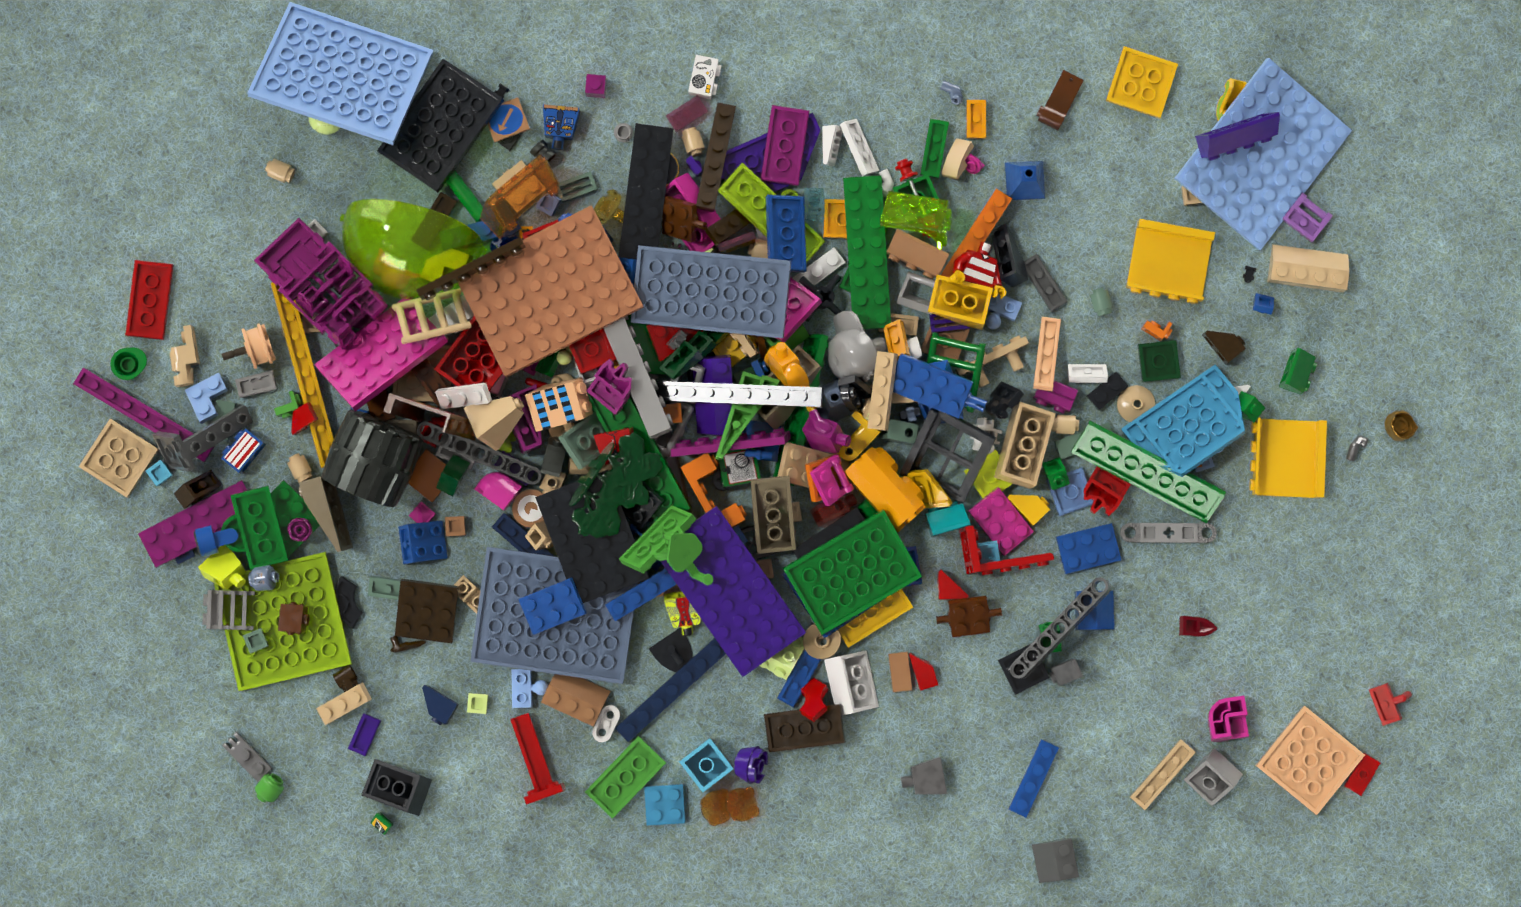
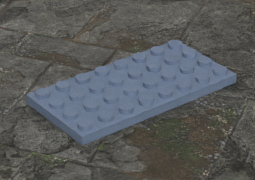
M638 245L634 289L644 308L632 313L631 323L784 338L792 261Z

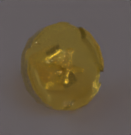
M614 189L608 190L606 192L608 195L606 197L602 196L598 200L594 211L602 225L611 218L623 224L624 211L618 208L622 198L621 194Z

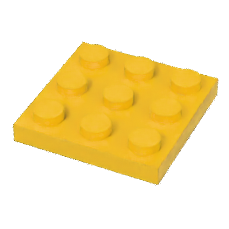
M1124 46L1106 101L1160 119L1178 64Z

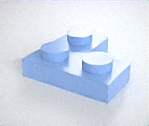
M220 373L185 389L201 424L218 416L211 399L228 391Z

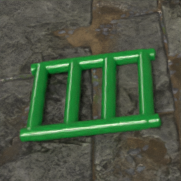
M932 332L927 363L948 360L950 366L973 371V385L970 392L973 396L977 397L986 344L979 343V345L941 337L938 333ZM942 344L976 352L975 364L936 355L937 345ZM970 406L964 407L968 412H974V408Z

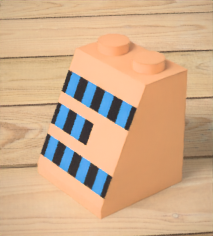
M582 377L546 384L525 395L536 432L578 421L593 414L592 404L589 401L587 388Z

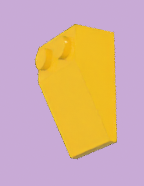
M937 275L928 312L964 326L983 330L993 288L966 281L957 284V279L951 281L949 277Z

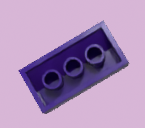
M1279 112L1263 113L1195 136L1201 158H1208L1211 161L1220 158L1219 154L1226 152V155L1238 152L1237 148L1243 147L1247 149L1255 146V142L1261 141V143L1271 141L1273 136L1278 135Z
M730 354L705 356L698 362V364L705 368L702 383L732 384ZM693 371V381L695 380L696 371ZM696 402L697 433L723 435L732 404Z

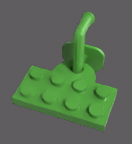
M672 505L619 558L623 565L643 574L652 567L656 560H667L674 571L683 572L686 570L693 579L705 585L713 583V576L699 572L693 563L702 552L701 542L695 534L684 533L697 519L693 514Z

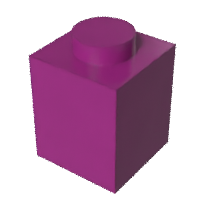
M587 74L586 97L605 98L606 75Z

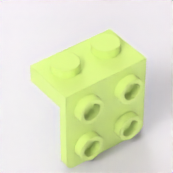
M799 637L762 663L760 667L766 668L776 676L787 680L804 650L803 638Z

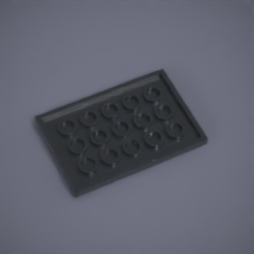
M442 59L412 101L394 145L383 142L377 152L439 193L502 105L504 99L445 59Z
M608 470L600 472V474L604 475ZM596 477L588 491L591 494L599 492L603 486L602 481ZM576 481L535 498L566 579L572 577L582 603L646 580L649 576L647 571L643 574L623 565L619 560L635 543L622 505L617 508L621 520L618 534L605 535L598 538L590 534L585 537L578 534L579 526L572 521V513L574 510L584 507L585 497L583 496L575 506H569L573 494L580 485ZM598 495L594 496L595 499L600 498ZM589 499L592 501L589 504L590 508L594 511L596 504L592 499ZM588 508L585 509L587 514L589 513Z

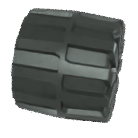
M351 409L347 412L334 437L322 471V478L330 484L365 500L387 507H396L415 469L423 445V439L408 430L402 429L398 425L386 423L384 419Z

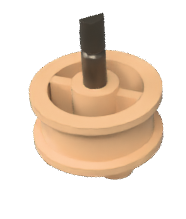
M260 323L257 324V327L249 330L241 329L245 346L221 353L224 361L235 356L248 354L254 369H257V365L266 362L272 364L276 360L265 325H260Z

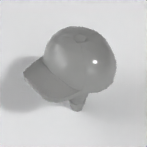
M853 311L840 312L833 317L836 335L828 344L829 367L832 373L839 379L856 375L862 381L867 382L875 372L877 351L888 352L886 339L883 337L870 339Z

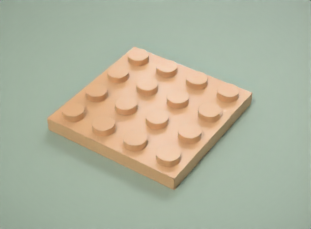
M1303 706L1255 766L1317 815L1365 754L1306 706Z

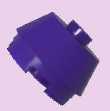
M759 746L741 748L734 760L735 775L749 784H759L765 776L761 773L764 765L768 764V753Z

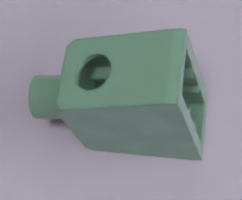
M889 419L888 431L882 430L879 440L912 445L920 430H918L917 424Z

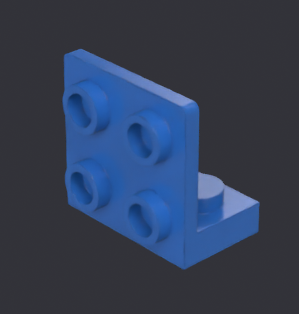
M443 521L406 524L398 527L403 565L446 559L448 557Z

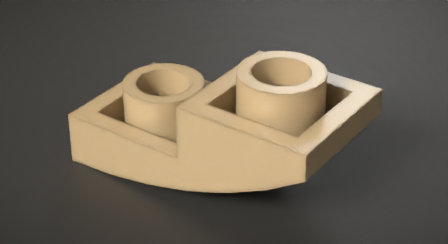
M956 138L946 157L942 169L943 177L959 179L967 167L965 159L974 148L972 141Z
M463 575L454 586H459L458 597L477 614L480 590Z

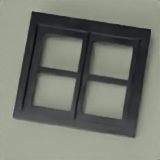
M931 408L899 474L908 476L910 471L924 470L919 466L929 447L947 457L938 477L933 475L948 496L964 503L996 437L962 418L958 419ZM941 420L960 430L951 450L932 440ZM963 433L982 442L973 462L954 452ZM950 460L969 469L960 489L941 479Z

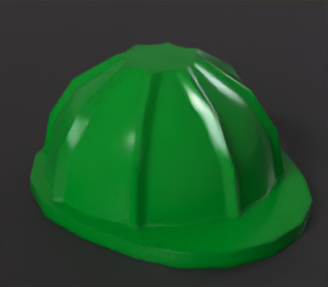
M139 348L119 349L111 358V370L116 377L122 380L134 379L146 367L147 357Z

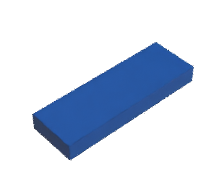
M804 650L777 699L794 708L802 694L800 689L809 682L821 659L811 657Z

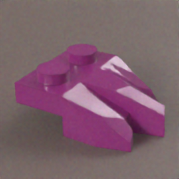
M609 359L594 375L596 378L587 389V392L613 414L617 415L630 397L632 378H625L629 368L626 363H622L615 369L614 362Z

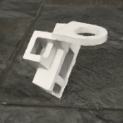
M985 417L977 418V424L973 425L989 434L991 432V435L996 437L994 444L1000 445V442L997 441L998 433L1002 434V431L993 429L994 420H986L987 418ZM970 436V439H974L972 449L979 451L982 442ZM994 445L992 446L989 454H991L994 451Z

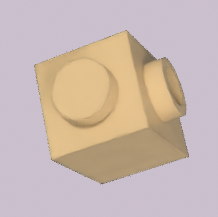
M561 472L559 477L545 474L539 488L543 490V494L561 488L567 475Z
M545 522L535 523L525 535L535 550L550 549L554 546Z

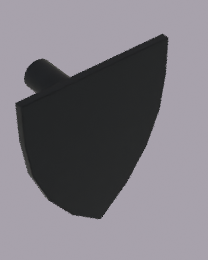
M681 627L649 648L655 659L662 666L673 672H677L692 658L691 645L687 637L682 635Z

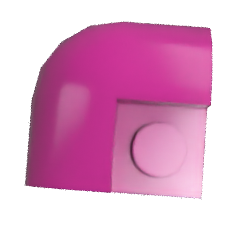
M491 472L486 474L474 489L506 511L511 502L520 494L519 491L523 486L502 472Z
M1244 696L1224 698L1218 700L1211 707L1208 713V726L1212 742H1227L1233 739L1249 737L1246 722L1248 714Z

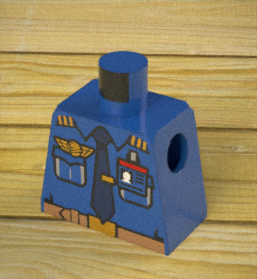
M543 104L545 137L553 139L552 149L563 150L564 140H573L580 116L579 108Z

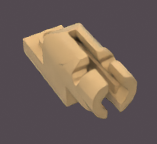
M192 325L183 326L184 331L181 332L182 341L186 345L172 347L170 351L172 371L180 372L173 377L176 387L193 385L194 368H191V366L200 364L195 330Z

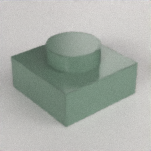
M262 628L243 635L250 654L269 646Z

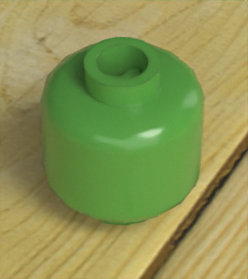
M273 773L265 774L255 786L257 798L264 803L266 801L275 802L284 790L283 780Z

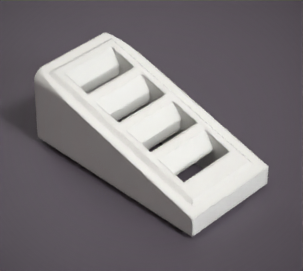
M838 125L822 127L823 164L834 167L836 164L843 132Z

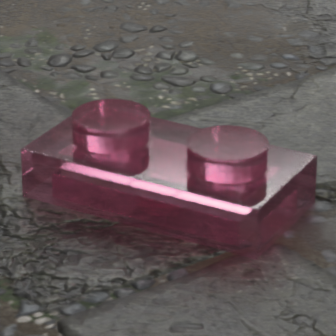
M697 95L667 114L666 118L677 133L708 113V110Z

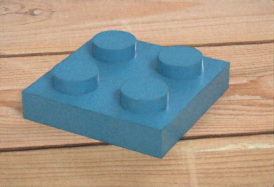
M683 784L644 787L647 826L685 823Z

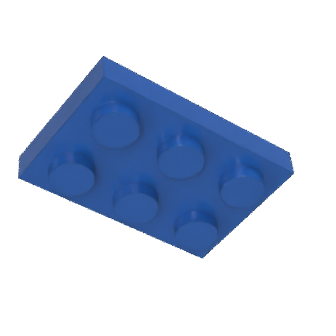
M1112 523L1056 537L1065 574L1121 561Z
M572 577L518 599L533 635L586 614Z

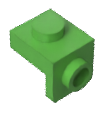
M293 390L289 391L292 402L274 408L276 416H282V419L292 417L293 411L302 404L299 393L296 394Z

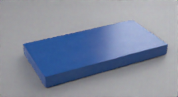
M767 195L768 258L792 261L791 272L805 273L807 270L804 196Z

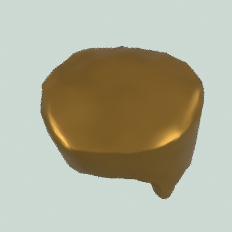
M1404 410L1394 411L1389 414L1384 423L1387 434L1394 441L1409 439L1418 429L1411 415Z

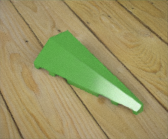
M743 371L739 384L777 386L780 380L765 375L760 377ZM732 404L715 459L722 460L762 405Z

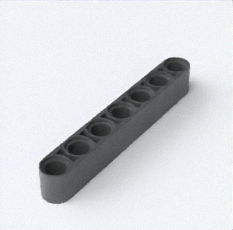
M422 422L417 428V433L423 440L520 481L536 485L541 480L540 470L536 467L467 438L448 434L449 441L446 444L440 443L439 436L444 433L442 432L443 428L432 423ZM422 427H431V434L423 436L421 434ZM459 441L467 443L465 451L457 450L456 445ZM478 448H482L485 451V456L482 459H477L474 456V452ZM493 457H502L503 463L500 466H494L492 464ZM513 463H517L521 467L520 472L517 474L510 472V466ZM530 471L538 473L539 476L536 481L528 480L527 475Z
M1101 577L1095 578L1010 666L1012 676L1018 679L1027 678L1111 591L1110 582ZM1099 582H1104L1106 585L1102 592L1097 590ZM1089 595L1092 597V603L1085 606L1083 599ZM1076 609L1079 613L1078 617L1072 620L1070 612ZM1063 623L1065 630L1063 633L1058 634L1056 627L1058 624ZM1046 637H1050L1051 645L1045 648L1043 640ZM1032 651H1036L1038 658L1032 662L1029 655ZM1019 665H1023L1025 669L1022 675H1017L1016 668Z

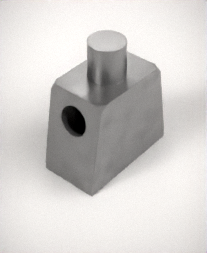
M941 757L911 766L912 775L901 777L902 788L914 786L915 794H947Z

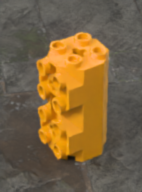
M871 447L844 472L849 481L877 512L885 511L898 533L926 508L922 501L924 494L908 476L899 477L897 474L898 465L886 450L880 447L876 449Z

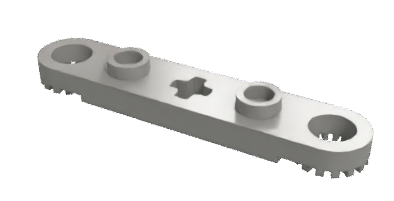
M1127 523L1120 529V536L1125 542L1209 543L1217 535L1215 527L1208 523ZM1131 527L1135 530L1133 538L1125 536L1126 528ZM1167 527L1170 528V531H1173V535H1170V538H1167V535H1163V531H1166ZM1204 528H1209L1212 531V535L1208 539L1204 538L1201 534Z

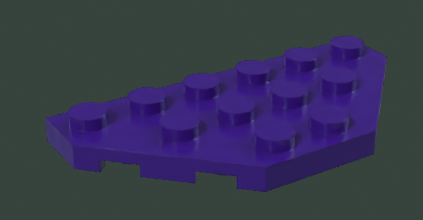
M813 113L809 114L799 182L802 181L820 133V127ZM768 133L727 150L721 179L726 181L741 163H744L761 179ZM763 181L774 193L791 186Z

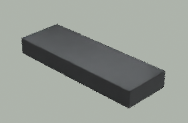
M1037 254L1024 261L1028 278L1050 312L1068 302Z

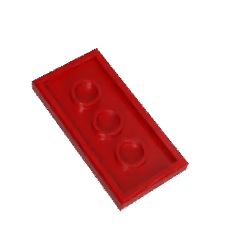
M135 260L125 336L164 340L173 264Z

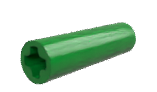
M454 170L446 184L475 222L482 221L489 215L456 170Z

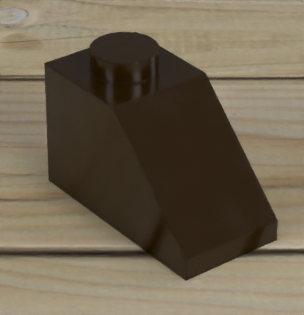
M1206 331L1202 334L1225 365L1246 349L1244 347L1245 342L1239 335L1236 337L1232 333Z
M209 470L185 482L174 495L182 507L186 509L198 503L222 484L213 471Z

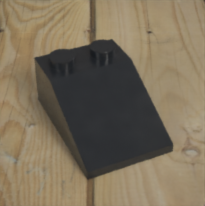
M374 759L361 796L419 816L432 779Z

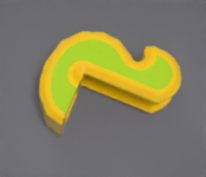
M1232 78L1227 80L1224 85L1225 92L1217 104L1216 116L1218 121L1247 84L1245 81Z

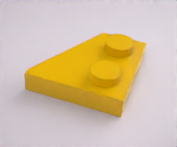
M928 469L913 470L908 473V477L922 490L924 494L922 501L926 508L948 507L952 505L951 499Z

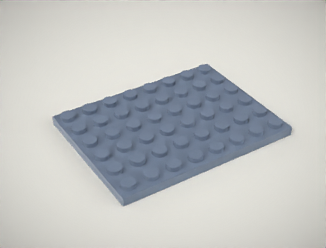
M487 547L470 662L623 684L634 610L614 621L605 604L637 586L638 583L585 602L583 605L586 614L533 635L518 599L566 580L558 557Z

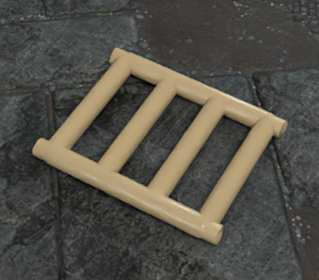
M461 289L437 293L430 300L416 298L393 304L392 309L397 313L403 335L402 344L413 343L471 328L472 325L470 321L467 322L460 298ZM453 298L460 323L448 326L441 300ZM434 302L441 328L429 330L423 305ZM411 307L416 309L422 330L421 333L413 335L410 334L404 309Z

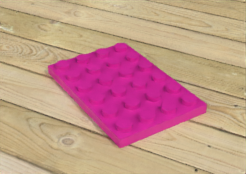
M405 296L397 303L408 301L410 299L407 296ZM390 307L375 321L373 320L356 333L357 338L344 349L338 346L314 365L352 409L357 411L448 341L442 335L402 344L403 335L396 311ZM415 307L404 309L410 334L421 333L422 330ZM426 317L429 330L437 329Z

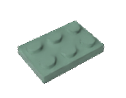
M593 411L592 415L580 420L558 437L579 470L600 455L594 435L603 433L605 430L595 411Z

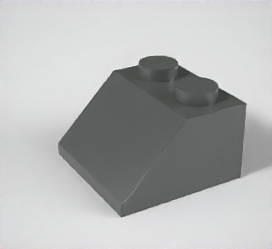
M1070 837L1032 844L1039 883L1079 877L1073 843Z

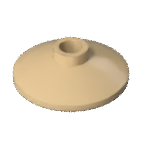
M1138 385L1124 389L1117 400L1118 412L1128 422H1132L1155 406L1153 394L1147 388ZM1138 400L1140 407H1135L1134 401Z
M814 623L806 630L803 637V646L806 652L816 659L832 657L841 645V635L836 627L821 635ZM822 640H827L825 645H820Z

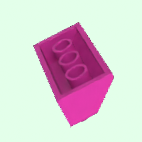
M686 173L675 178L666 186L665 197L671 196L696 204L699 187L690 174ZM697 209L698 220L707 222V228L721 219L716 211L710 212ZM699 228L696 231V241L688 242L682 240L689 251L705 252L717 247L705 230Z

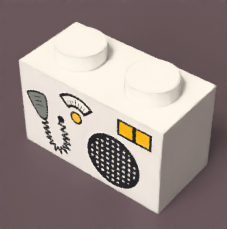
M696 55L688 91L689 95L711 99L712 95H716L718 84L715 83V78L720 76L722 66L718 65V59Z

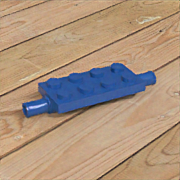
M900 354L896 364L894 393L958 419L961 417L964 407L970 406L984 412L985 405L988 402L972 395L970 391L973 381L906 354Z

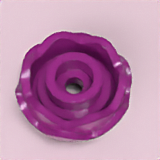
M295 518L288 525L289 536L294 541H306L312 534V526L305 518Z

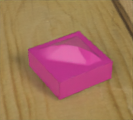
M421 501L408 516L416 523L430 522L436 513Z

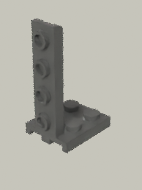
M241 405L183 441L179 434L161 431L154 433L152 436L168 468L190 472L195 469L192 462L193 458L251 424L253 420L246 406Z

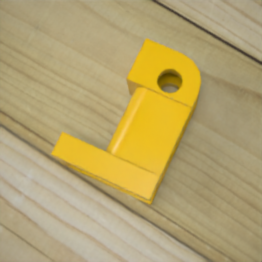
M861 410L855 411L851 415L861 425L851 435L850 445L848 447L842 446L837 453L846 461L856 459L882 431L867 428L868 420L863 418ZM847 448H851L853 453H849Z

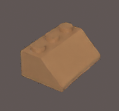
M899 229L896 230L886 252L890 260L897 263L902 261L906 263L907 268L913 271L918 269L924 272L923 276L930 279L940 275L949 257L948 253Z
M554 674L541 703L594 727L611 691L583 678Z

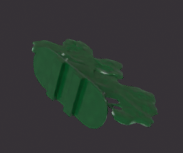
M635 432L631 433V435L620 437L617 455L611 456L615 444L610 442L597 460H591L588 465L591 469L587 475L581 476L577 481L580 485L573 494L569 506H575L583 496L585 497L584 507L578 508L572 513V521L579 526V535L585 537L590 534L598 538L605 535L618 534L621 520L617 508L620 505H623L625 508H631L636 504H648L649 491L643 486V481L655 478L663 465L658 453L650 452L644 454V439ZM621 458L623 462L620 463L617 459ZM609 460L612 469L601 475L599 473L606 461ZM597 477L602 481L603 486L599 492L591 494L588 488ZM598 495L600 498L595 499L594 496ZM589 499H592L596 504L594 511L590 508L589 504L592 501ZM586 508H588V511H589L588 514L585 513V509H586Z

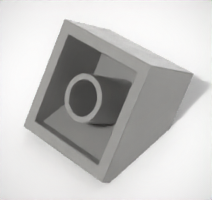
M1214 748L1202 758L1184 778V781L1213 806L1236 786L1243 774Z

